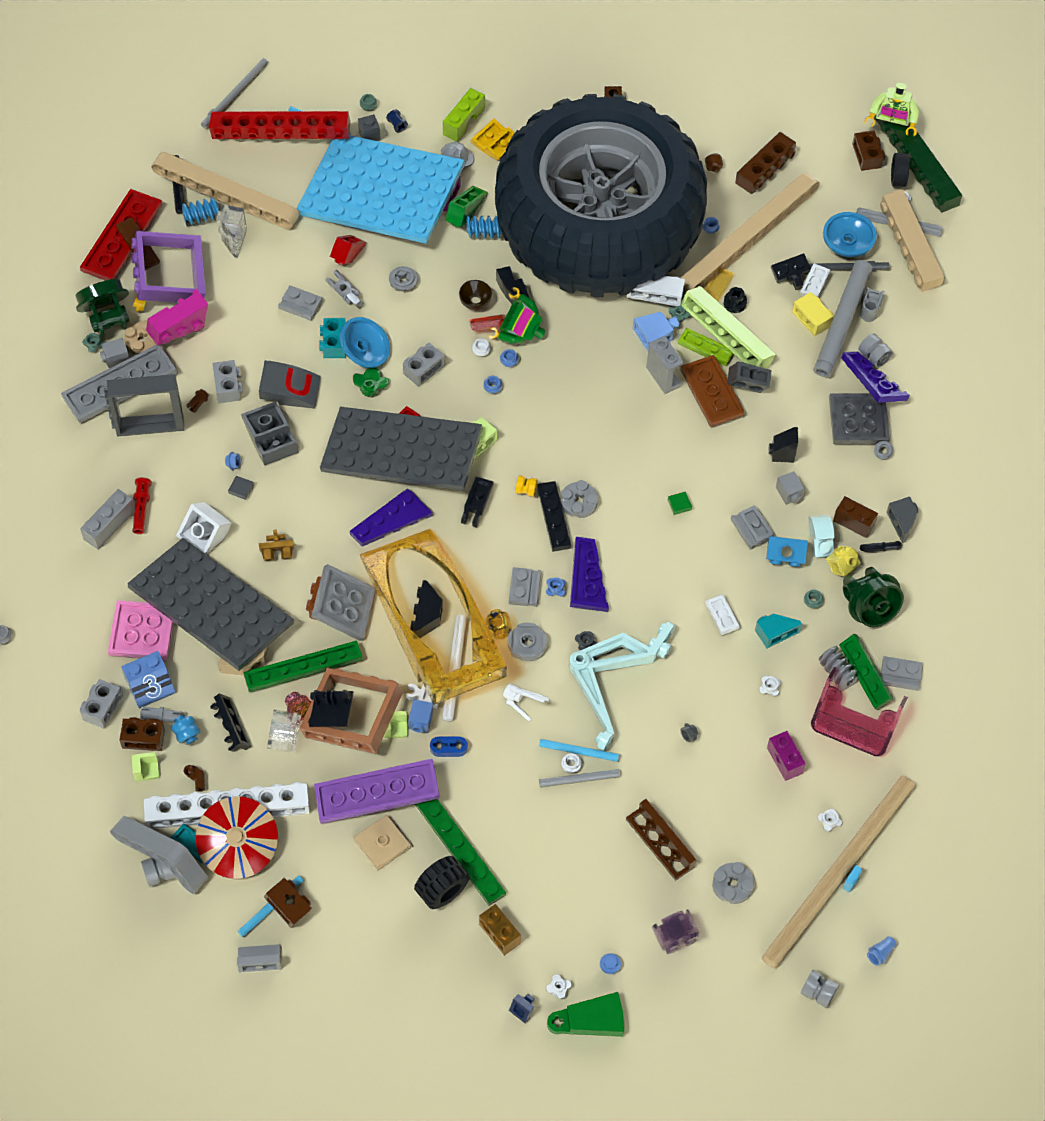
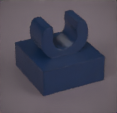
M518 994L513 999L509 1011L526 1023L535 1006L531 1003L535 998L530 994H527L524 998Z

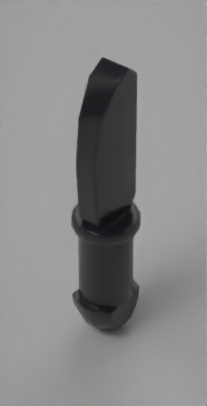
M900 541L861 544L859 549L864 552L899 550L903 544Z

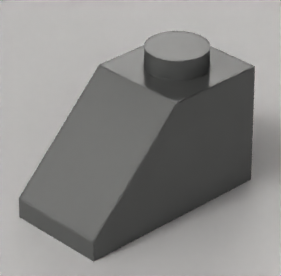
M910 496L889 503L887 514L902 543L906 542L918 513L917 504L913 503Z

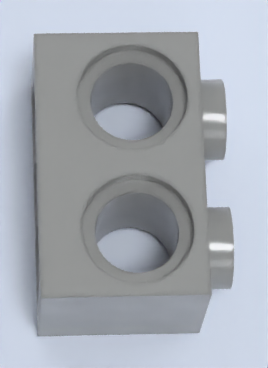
M427 343L425 346H421L413 356L405 359L403 362V374L419 387L445 366L444 354L431 343Z
M235 360L212 363L218 403L240 401L239 393H243L242 383L237 381V378H241L239 367H235Z
M99 679L96 685L94 684L91 687L87 701H83L81 704L80 713L82 719L104 729L123 697L121 688ZM108 693L107 696L101 697L102 694ZM95 709L99 710L97 713H91Z

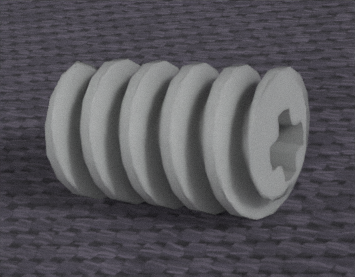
M834 646L826 650L819 657L821 666L825 667V671L829 672V676L834 678L836 684H839V689L845 690L858 681V677H854L857 670L850 671L853 665H845L848 659H840L843 653L839 652L836 654L838 646Z

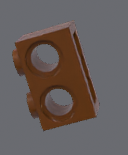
M875 130L854 133L852 145L861 171L881 168L885 160V153L880 148V138L876 136Z
M136 717L123 718L120 733L122 749L162 751L165 733L163 721L154 718L149 720H140ZM130 731H137L135 734H128ZM151 732H157L153 736L148 735Z

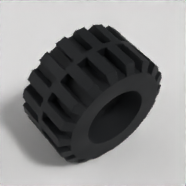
M446 856L434 862L420 875L415 883L414 890L430 909H437L451 902L464 890L469 882L470 875L454 856Z

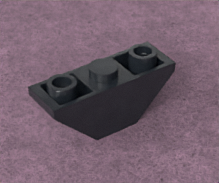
M423 580L422 587L417 589L419 602L418 604L415 603L413 615H416L415 621H411L410 632H413V640L422 638L439 627L441 622L443 600L427 580Z

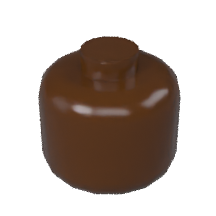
M718 153L710 154L705 158L708 171L719 172L724 165L722 156Z

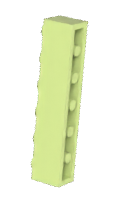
M701 286L686 292L680 305L742 362L766 369L770 366L776 354Z

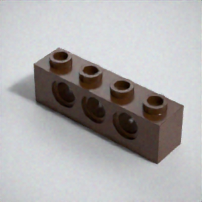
M779 132L737 172L735 184L750 194L759 190L767 179L770 180L777 169H781L788 159L794 157L796 142L782 132Z

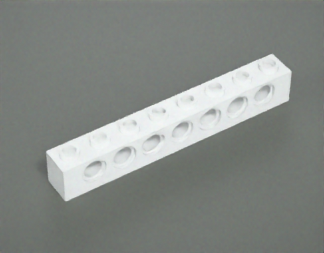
M295 782L284 786L274 784L271 787L263 788L261 786H254L251 789L234 788L230 791L213 790L210 793L193 792L190 795L172 794L169 797L152 796L149 799H144L145 824L151 829L178 827L183 823L186 826L198 825L202 815L207 810L202 808L204 805L210 804L212 806L222 799L235 796L247 797L261 803L273 817L310 814L307 783ZM287 796L292 797L289 801L283 800ZM267 798L272 799V801L269 803L263 802V800ZM185 806L191 807L187 811L182 810V808ZM165 808L170 809V811L167 813L161 812Z

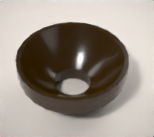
M467 281L459 290L460 301L466 308L479 310L486 307L491 301V288L484 281ZM473 297H478L481 301L479 303H472L470 300Z

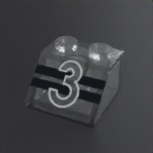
M223 205L222 210L217 214V222H219L218 232L221 233L222 241L232 255L238 258L247 231L244 208Z

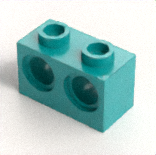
M323 318V325H320V336H323V340L319 341V350L323 351L324 358H346L340 343V331L346 323L345 318Z

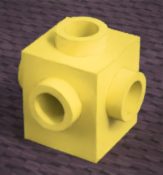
M839 546L826 558L832 573L844 577L852 573L861 564L857 551L852 547Z

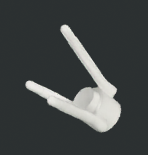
M511 683L508 684L503 693V697L507 699L506 704L512 706L527 721H530L531 718L515 702H520L523 696L540 702L549 701L548 697L524 690Z

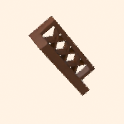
M647 799L640 802L639 809L627 816L626 821L676 881L695 868L696 859ZM641 814L646 819V826L637 825L633 819ZM647 831L656 832L659 835L658 841L649 840L646 836ZM659 846L668 847L671 850V855H661ZM672 861L681 862L685 868L676 873L671 867Z

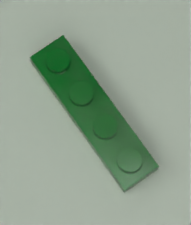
M852 634L840 643L839 646L848 659L849 664L853 665L852 669L857 670L856 677H858L874 709L879 710L892 701L893 697L858 635Z

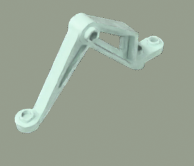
M671 622L662 623L657 632L659 635L656 639L652 638L648 646L625 633H621L581 651L574 652L570 656L569 670L605 730L604 733H599L595 741L598 743L597 748L605 751L613 739L614 731L594 672L653 663L657 656L665 659L672 646L667 641L675 629V625ZM619 647H623L633 653L601 660L593 659Z

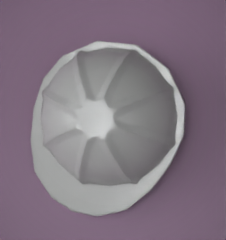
M460 142L448 143L441 149V155L463 159L465 161L464 167L470 166L474 161L472 152Z

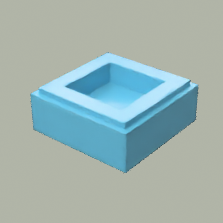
M855 865L845 881L844 890L851 892L860 878L862 868Z

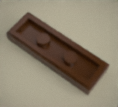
M131 217L118 223L116 228L133 253L134 249H131L132 238H135L136 231L141 230ZM143 245L144 268L147 270L158 265L160 260L151 246Z

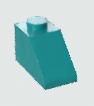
M773 613L758 619L755 632L768 649L800 633L802 623L800 620Z

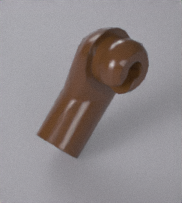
M186 765L183 772L188 778L195 781V791H205L204 772L194 765Z

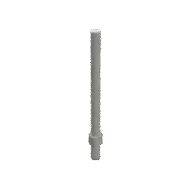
M265 58L245 76L215 109L208 113V116L201 123L203 128L206 129L209 126L211 112H222L267 65L268 61Z

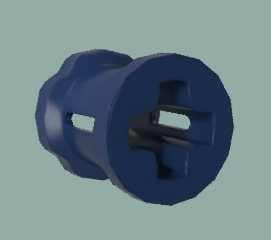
M395 109L387 114L386 119L392 123L395 132L399 133L407 128L408 123L401 117L399 110Z

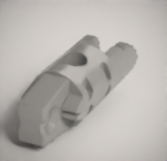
M336 269L334 275L340 280L334 284V281L327 277L325 281L347 304L353 302L357 308H360L364 304L357 297L360 293Z

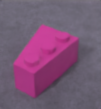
M197 289L192 291L193 295L183 300L181 298L177 300L178 304L170 309L166 307L147 319L146 331L157 346L204 328L208 303Z

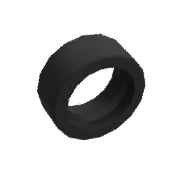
M894 153L891 166L892 186H907L910 164L909 154Z

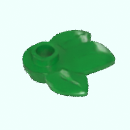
M369 368L364 374L355 373L353 375V383L360 387V391L364 396L370 397L374 396L378 389L385 388L389 383V378L380 377L378 369Z

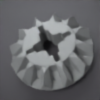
M405 266L395 268L389 275L390 286L394 287L396 291L398 289L402 290V292L407 289L411 290L412 287H416L418 281L416 272ZM406 277V281L400 283V279H404Z

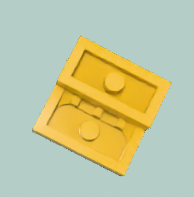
M494 118L470 142L488 156L499 160L504 152H506L510 139L515 132L509 127L505 129Z

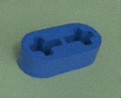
M438 736L430 741V752L436 757H461L468 750L466 739L459 736ZM438 743L441 744V750L436 748ZM458 743L461 744V750L456 748Z

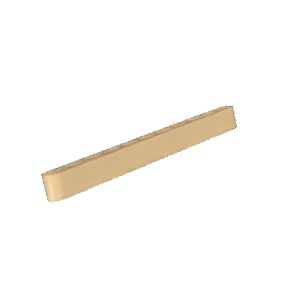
M802 173L681 277V279H685L684 290L688 291L700 286L702 288L707 286L818 189L820 182L808 173Z

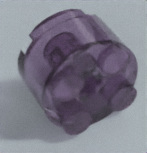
M686 909L685 914L683 911H679L661 920L663 924L657 926V924L652 926L662 951H666L667 955L677 951L678 946L685 943L686 946L695 943L697 941L696 938L700 934L689 909Z

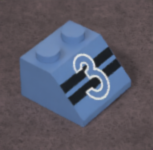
M158 651L121 666L124 678L139 709L142 706H147L176 693Z

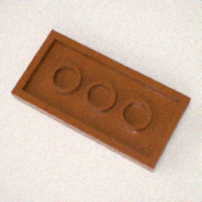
M714 355L680 366V371L710 427L744 416V410L732 387L727 385V378Z

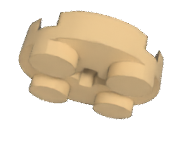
M147 320L135 323L125 329V345L133 354L134 352L141 353L156 345L146 331ZM142 336L146 337L145 341H143L142 339H138Z

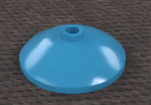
M842 212L832 216L825 223L823 229V238L826 245L833 252L846 257H857L866 254L873 248L877 237L876 229L872 222L865 216L854 212Z
M355 317L348 320L341 328L340 343L342 349L354 363L366 368H375L382 365L389 357V339L384 330L374 321L364 317Z

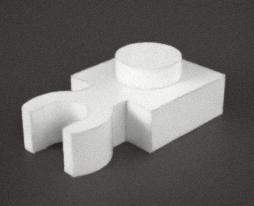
M415 684L408 685V689L413 690L414 693H406L405 698L407 700L418 699L432 702L433 709H437L442 695L441 688L423 684L422 689H420Z

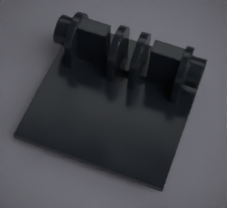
M314 690V692H311L310 699L314 700L309 727H347L354 691Z

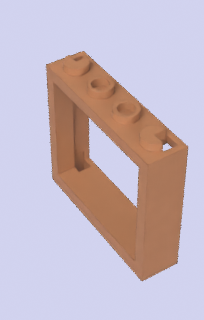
M327 668L317 688L318 691H331L334 682L387 693L368 736L330 727H309L314 700L311 701L300 725L301 732L307 739L376 754L403 694L398 683L394 680H382L375 676H363L357 672H344L339 668Z

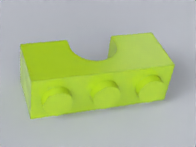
M470 87L443 120V135L458 142L467 131V123L470 117L477 119L485 109V94Z

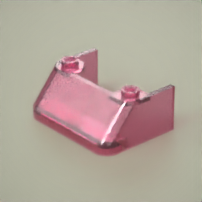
M833 667L812 717V729L819 734L870 755L882 756L887 750L908 697H903L897 712L884 710L880 713L878 720L841 705L843 700L841 690L831 686L837 668Z

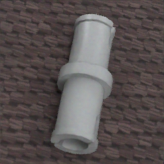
M142 706L140 719L154 718L160 721L175 723L173 720L181 716L182 711L165 710L164 707L158 709Z

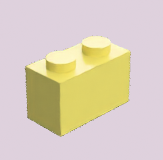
M812 292L794 302L792 313L814 337L830 328L834 316L831 310L827 309Z

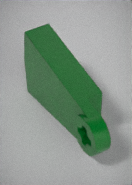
M618 992L571 1004L567 1006V1009L553 1012L548 1016L547 1028L553 1034L623 1037L624 1016ZM555 1018H559V1021L563 1022L559 1028L556 1027V1024H552Z

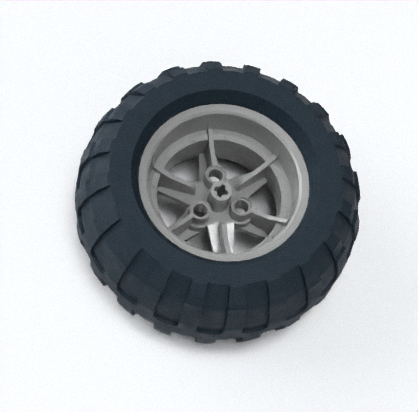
M585 94L582 99L574 101L568 98L560 100L553 104L551 109H542L528 119L526 126H522L520 130L513 134L497 168L495 185L497 221L505 240L509 241L513 255L520 263L528 266L532 270L533 275L546 283H555L559 285L561 290L574 294L575 291L591 293V297H604V293L618 292L620 296L627 295L630 292L633 293L635 292L633 289L637 288V285L650 280L654 282L673 269L676 270L701 234L707 205V177L702 161H699L696 146L686 133L681 132L680 126L668 115L656 113V109L652 105L643 101L637 104L627 101L626 96L615 94L613 98L597 97V94ZM583 178L584 185L573 181ZM633 186L643 196L627 193L626 190ZM560 201L579 203V205L572 210Z

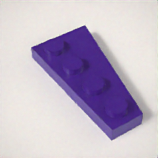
M858 351L843 352L841 359L878 403L908 401L910 394L906 391L902 393L898 389V384L894 381L890 383L885 378L886 374L874 369V364Z
M407 488L351 529L350 535L363 547L384 538V535L388 533L398 532L402 527L409 524L414 525L418 523V520L425 517L426 519L432 517V512Z
M576 537L570 607L608 612L609 606L602 582V572L599 567L595 539Z

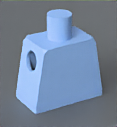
M662 312L635 318L633 323V330L647 351L649 342L666 336L668 341L671 342L674 334L673 329L679 327L676 317L667 320Z

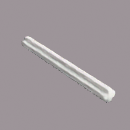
M461 614L456 616L443 709L444 721H452L454 717L467 617Z

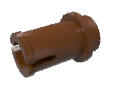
M203 389L197 390L195 392L196 395L186 404L187 408L191 407L189 410L193 413H196L203 402L208 401L209 395Z

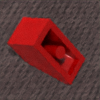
M353 235L339 236L336 238L329 257L335 259V262L340 265L352 263L367 242Z

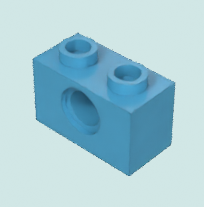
M768 536L766 559H769L772 564H781L782 561L789 562L790 566L800 567L801 563L805 564L808 541ZM785 546H789L792 549L789 557H784L781 554V550Z

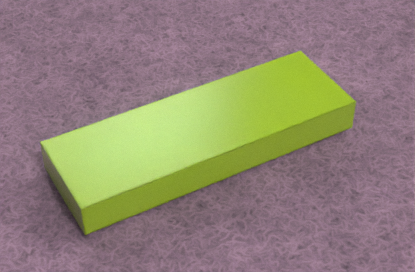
M689 328L685 329L678 340V345L704 357L714 355L718 363L723 366H727L734 355L725 345Z

